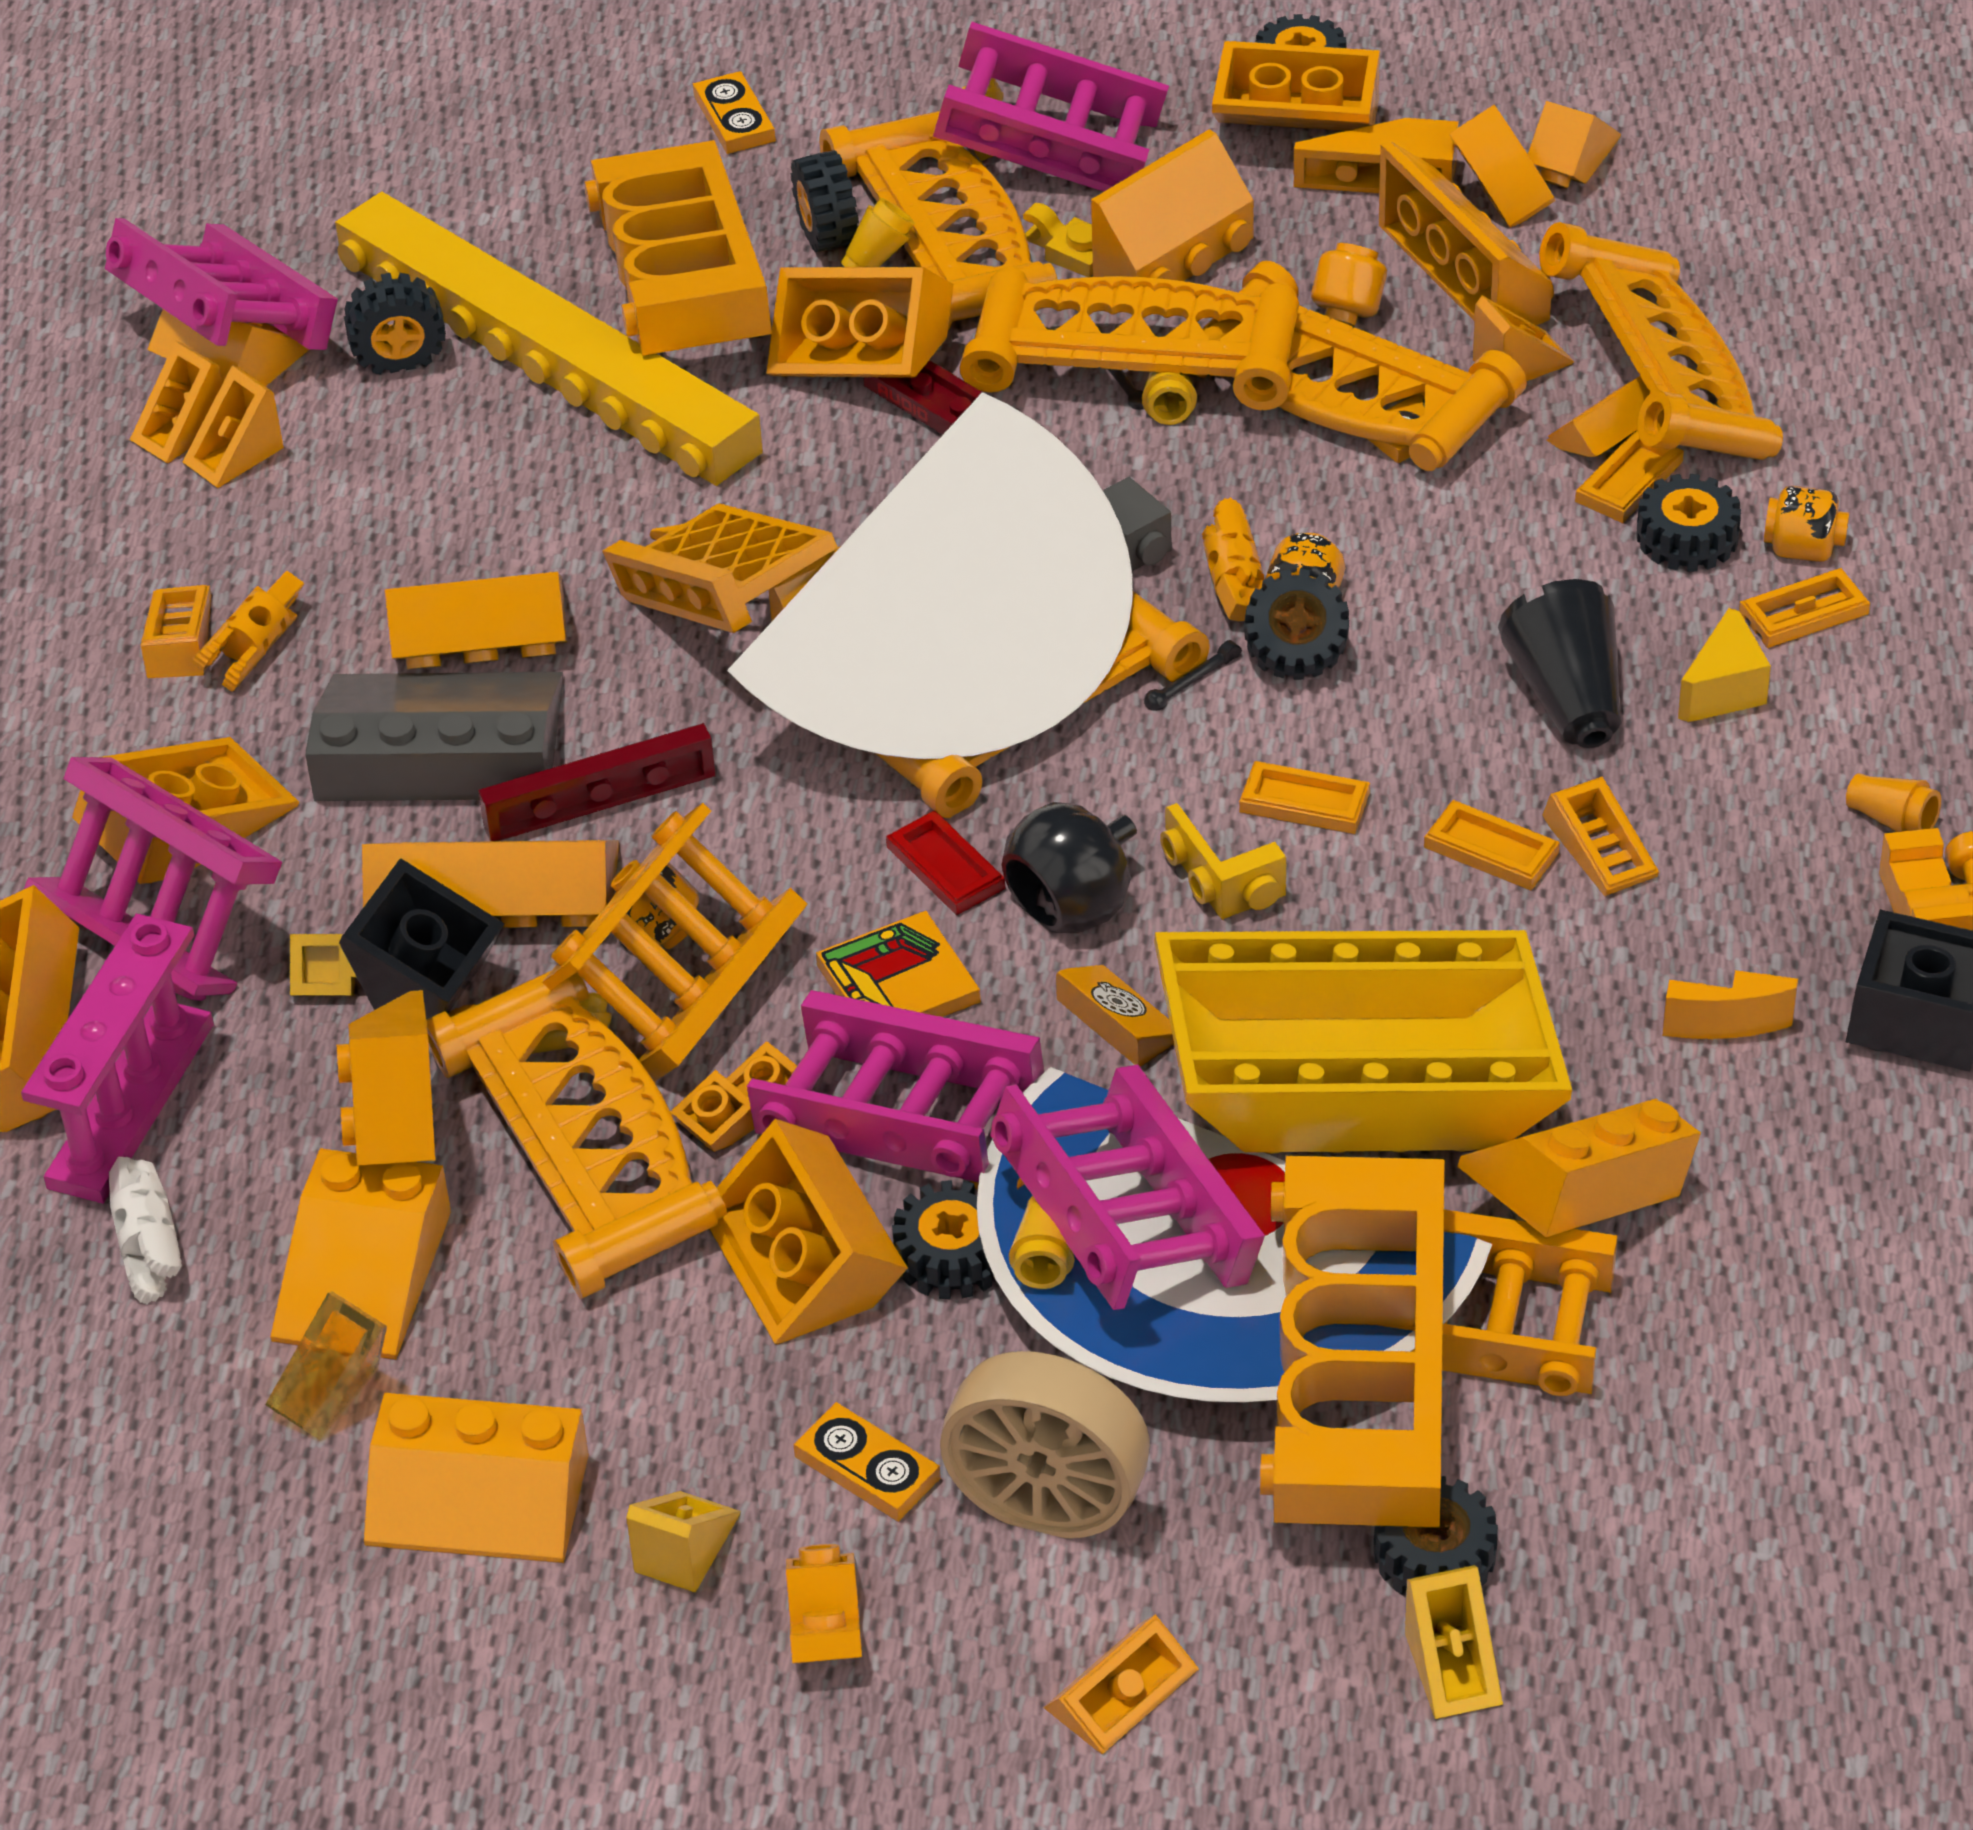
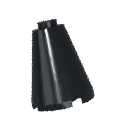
M1582 579L1553 581L1542 585L1544 595L1527 603L1523 594L1508 606L1502 613L1498 625L1501 641L1564 740L1569 744H1578L1583 748L1599 747L1611 739L1621 724L1614 604L1610 595H1605L1602 586L1595 581Z

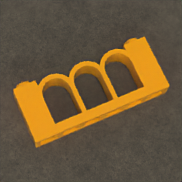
M715 140L591 160L593 180L584 181L589 212L599 211L603 228L607 230L608 244L616 253L619 280L626 287L628 303L621 304L626 336L636 335L642 356L772 334L767 286Z
M1286 1156L1285 1182H1272L1271 1221L1284 1222V1236L1282 1240L1283 1283L1286 1297L1280 1312V1357L1284 1373L1281 1376L1277 1390V1426H1275L1274 1454L1261 1453L1260 1495H1273L1274 1523L1440 1527L1444 1159ZM1337 1249L1416 1251V1275L1331 1273L1316 1269L1306 1263V1260L1322 1251ZM1331 1324L1415 1326V1352L1332 1350L1317 1347L1305 1340L1303 1336L1318 1326ZM1332 1400L1414 1402L1413 1430L1329 1428L1312 1424L1302 1418L1300 1413L1303 1409L1317 1402Z

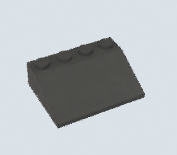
M563 672L333 674L312 713L305 753L314 801L479 800V789L553 768L564 678Z

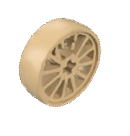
M1031 1351L1003 1353L990 1357L978 1364L959 1386L945 1416L940 1440L941 1456L947 1472L958 1488L979 1508L1006 1524L1070 1539L1101 1533L1111 1528L1120 1520L1132 1504L1147 1468L1150 1448L1149 1434L1143 1417L1133 1402L1116 1385L1080 1363L1052 1354Z

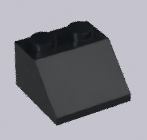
M400 858L342 935L339 944L374 1010L409 991L423 990L426 1019L444 1011L450 1012L485 962L505 923Z
M1880 909L1856 984L1845 1042L1867 1047L1874 1051L1888 1052L1970 1072L1973 1064V931Z

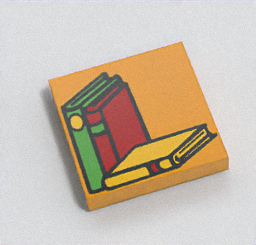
M926 910L816 952L818 968L835 994L839 996L940 1017L981 1002L980 988Z

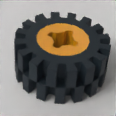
M952 1180L941 1181V1191L935 1193L931 1185L927 1184L920 1187V1200L910 1193L903 1200L904 1210L896 1209L894 1225H892L893 1244L908 1267L902 1274L903 1280L909 1286L918 1281V1292L929 1296L933 1287H937L939 1289V1299L951 1300V1289H960L963 1299L973 1296L972 1285L977 1284L983 1292L992 1287L993 1273L985 1257L978 1229L977 1196L975 1195L974 1183L963 1181L960 1191L953 1190Z

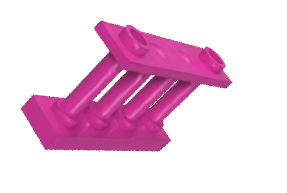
M971 21L958 65L960 68L971 71L965 89L948 85L933 137L1104 192L1144 168L1150 149L1135 145L1140 126H1157L1169 85ZM991 78L1021 87L1015 105L985 96ZM1041 94L1071 104L1065 122L1035 112ZM1091 110L1120 119L1115 138L1085 128Z
M115 218L112 236L106 245L105 270L215 345L226 346L231 322L271 324L307 349H327L338 298L226 225L206 223L200 246L162 244L125 218Z
M71 757L63 779L85 792L83 799L88 803L61 877H28L24 889L35 885L71 920H75L115 946L133 919L132 916L126 913L151 841L153 837L160 838L169 844L168 851L172 854V858L150 917L175 922L196 863H200L212 870L211 877L216 881L190 953L185 950L171 972L174 990L183 997L198 1001L205 1000L207 995L231 994L236 989L238 983L214 969L211 965L239 890H245L247 885L275 884L282 861L112 757ZM110 811H116L127 818L125 824L130 829L105 899L84 887Z
M136 913L21 1091L23 1101L58 1109L61 1113L67 1140L43 1176L47 1189L104 1204L110 1194L109 1171L117 1158L133 1157L214 1026L210 1011L177 1003L171 972L194 937L193 927Z
M811 990L801 1004L808 1045L806 1054L785 1085L752 1078L747 1085L754 1129L757 1134L762 1135L773 1120L778 1119L828 1135L838 1152L979 1183L980 1173H984L989 1165L984 1127L1000 1103L1005 1086L1017 1084L1023 1093L1030 1084L1034 1083L1044 1073L1040 1037ZM833 1057L863 1064L842 1098L811 1091ZM889 1070L920 1076L899 1110L869 1104V1101ZM947 1082L978 1088L958 1122L926 1116Z
M1138 1064L1116 1068L1103 1104L1037 1114L1017 1084L1005 1086L997 1115L992 1121L990 1136L993 1138L996 1148L1005 1155L1040 1207L1058 1227L1067 1245L1085 1269L1088 1279L1097 1286L1113 1310L1125 1308L1137 1271L1202 1259L1210 1266L1225 1288L1248 1284L1265 1235ZM1108 1129L1123 1148L1068 1157L1055 1138ZM1139 1172L1145 1177L1154 1191L1099 1200L1086 1181ZM1170 1215L1177 1221L1186 1235L1131 1245L1117 1224Z

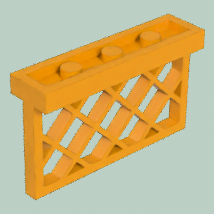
M718 503L647 546L619 540L602 550L621 595L629 602L735 633L752 622L745 605L747 602L838 547L832 532Z

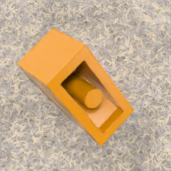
M1546 101L1528 151V156L1536 168L1540 170V174L1545 182L1568 189L1570 180L1584 184L1587 183L1620 139L1621 133L1595 115Z

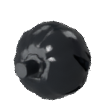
M1052 802L1024 816L1007 836L1001 863L1006 884L1019 906L1051 932L1080 933L1109 921L1124 904L1131 877L1127 867V859L1121 845L1137 834L1136 826L1125 814L1106 825L1099 817L1093 815L1083 806L1073 803ZM1041 888H1043L1046 901L1053 903L1054 911H1057V919L1055 915H1046L1044 907L1037 906V899Z

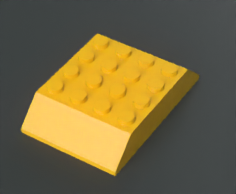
M1526 930L1155 932L1154 944L1185 1102L1243 1152L1274 1154L1280 1152L1341 1153L1345 1151L1406 1152L1434 1150L1465 1152L1482 1150L1515 1139L1571 1100L1572 1086Z

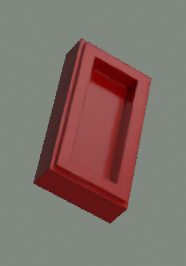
M935 810L886 836L887 848L956 916L1006 889L1004 876Z

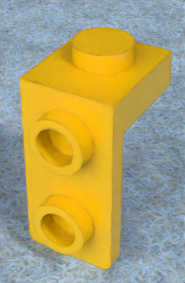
M1178 803L1165 807V831L1160 834L1163 852L1171 865L1181 864L1188 873L1189 885L1196 900L1202 905L1209 902L1221 920L1251 908L1254 910L1266 909L1274 904L1278 898L1286 895V855L1275 841L1220 861Z

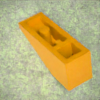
M1402 118L1295 142L1293 187L1379 193L1381 144L1388 141L1433 165L1447 180L1453 183L1457 163V148L1452 142L1449 133L1458 128L1459 121Z

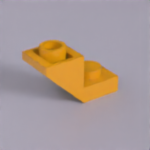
M817 1544L799 1548V1558L786 1559L792 1663L862 1657L854 1553L840 1554L838 1544Z

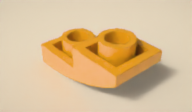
M1495 104L1449 133L1452 142L1480 181L1483 191L1509 228L1521 224L1555 202V197Z
M1735 970L1732 988L1669 979L1662 1036L1690 1039H1726L1755 1036L1791 1027L1794 1018L1798 979Z
M766 1041L727 1078L717 1070H714L670 1112L678 1123L709 1149L716 1152L731 1146L754 1130L747 1085L750 1080L754 1078L785 1085L797 1065Z

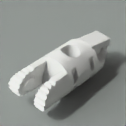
M118 1157L109 1171L110 1208L131 1291L140 1303L148 1305L149 1302H156L159 1297H163L164 1291H167L165 1287L167 1283L164 1282L166 1276L169 1278L172 1275L176 1276L182 1267L179 1245L166 1191L163 1189L153 1163L145 1160H133L130 1157Z

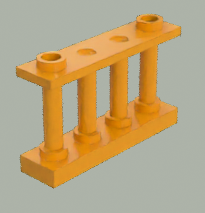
M701 803L684 817L675 811L663 821L651 835L657 846L585 932L581 934L578 930L573 931L554 950L551 958L558 964L542 982L552 991L575 973L584 979L644 1037L641 1044L647 1050L639 1061L654 1082L681 1064L808 905L791 887L771 902L765 896L757 898L692 834L711 812L704 803ZM676 853L742 916L739 923L745 929L737 939L733 935L726 938L660 874ZM643 893L709 955L706 962L713 969L705 979L700 975L693 978L627 914ZM610 933L677 996L674 1003L680 1009L672 1019L668 1016L662 1019L657 1016L593 954Z
M1444 1209V1232L1470 1235L1492 1244L1481 1273L1495 1275L1497 1282L1487 1330L1447 1324L1448 1320L1443 1324L1442 1371L1540 1386L1543 1391L1555 1396H1568L1574 1392L1592 1394L1596 1347L1579 1345L1588 1294L1593 1290L1611 1293L1618 1235L1572 1229L1545 1237L1525 1221ZM1528 1280L1558 1284L1563 1288L1553 1340L1513 1334L1523 1283ZM1379 1325L1415 1331V1326Z

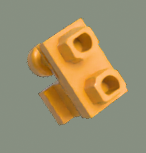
M1938 828L1884 833L1879 874L1893 912L1973 931V831L1956 836L1945 848V858L1951 873L1956 878L1966 881V884L1951 885V879L1943 860L1944 843Z

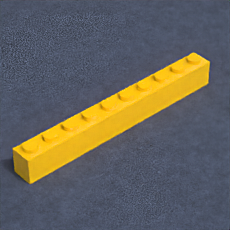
M383 191L335 221L339 243L338 255L348 270L352 272L361 271L376 280V282L382 281L381 274L390 273L392 279H398L399 273L409 274L411 282L417 277L424 280L426 287H432L435 291L444 322L449 324L456 335L463 339L470 337L482 344L499 361L507 359L523 369L533 382L537 384L545 382L562 393L571 405L575 407L583 405L598 414L609 428L613 430L621 428L636 437L647 451L654 454L660 452L674 460L687 475L691 477L700 476L717 486L763 453L760 415L657 353L642 356L639 343Z

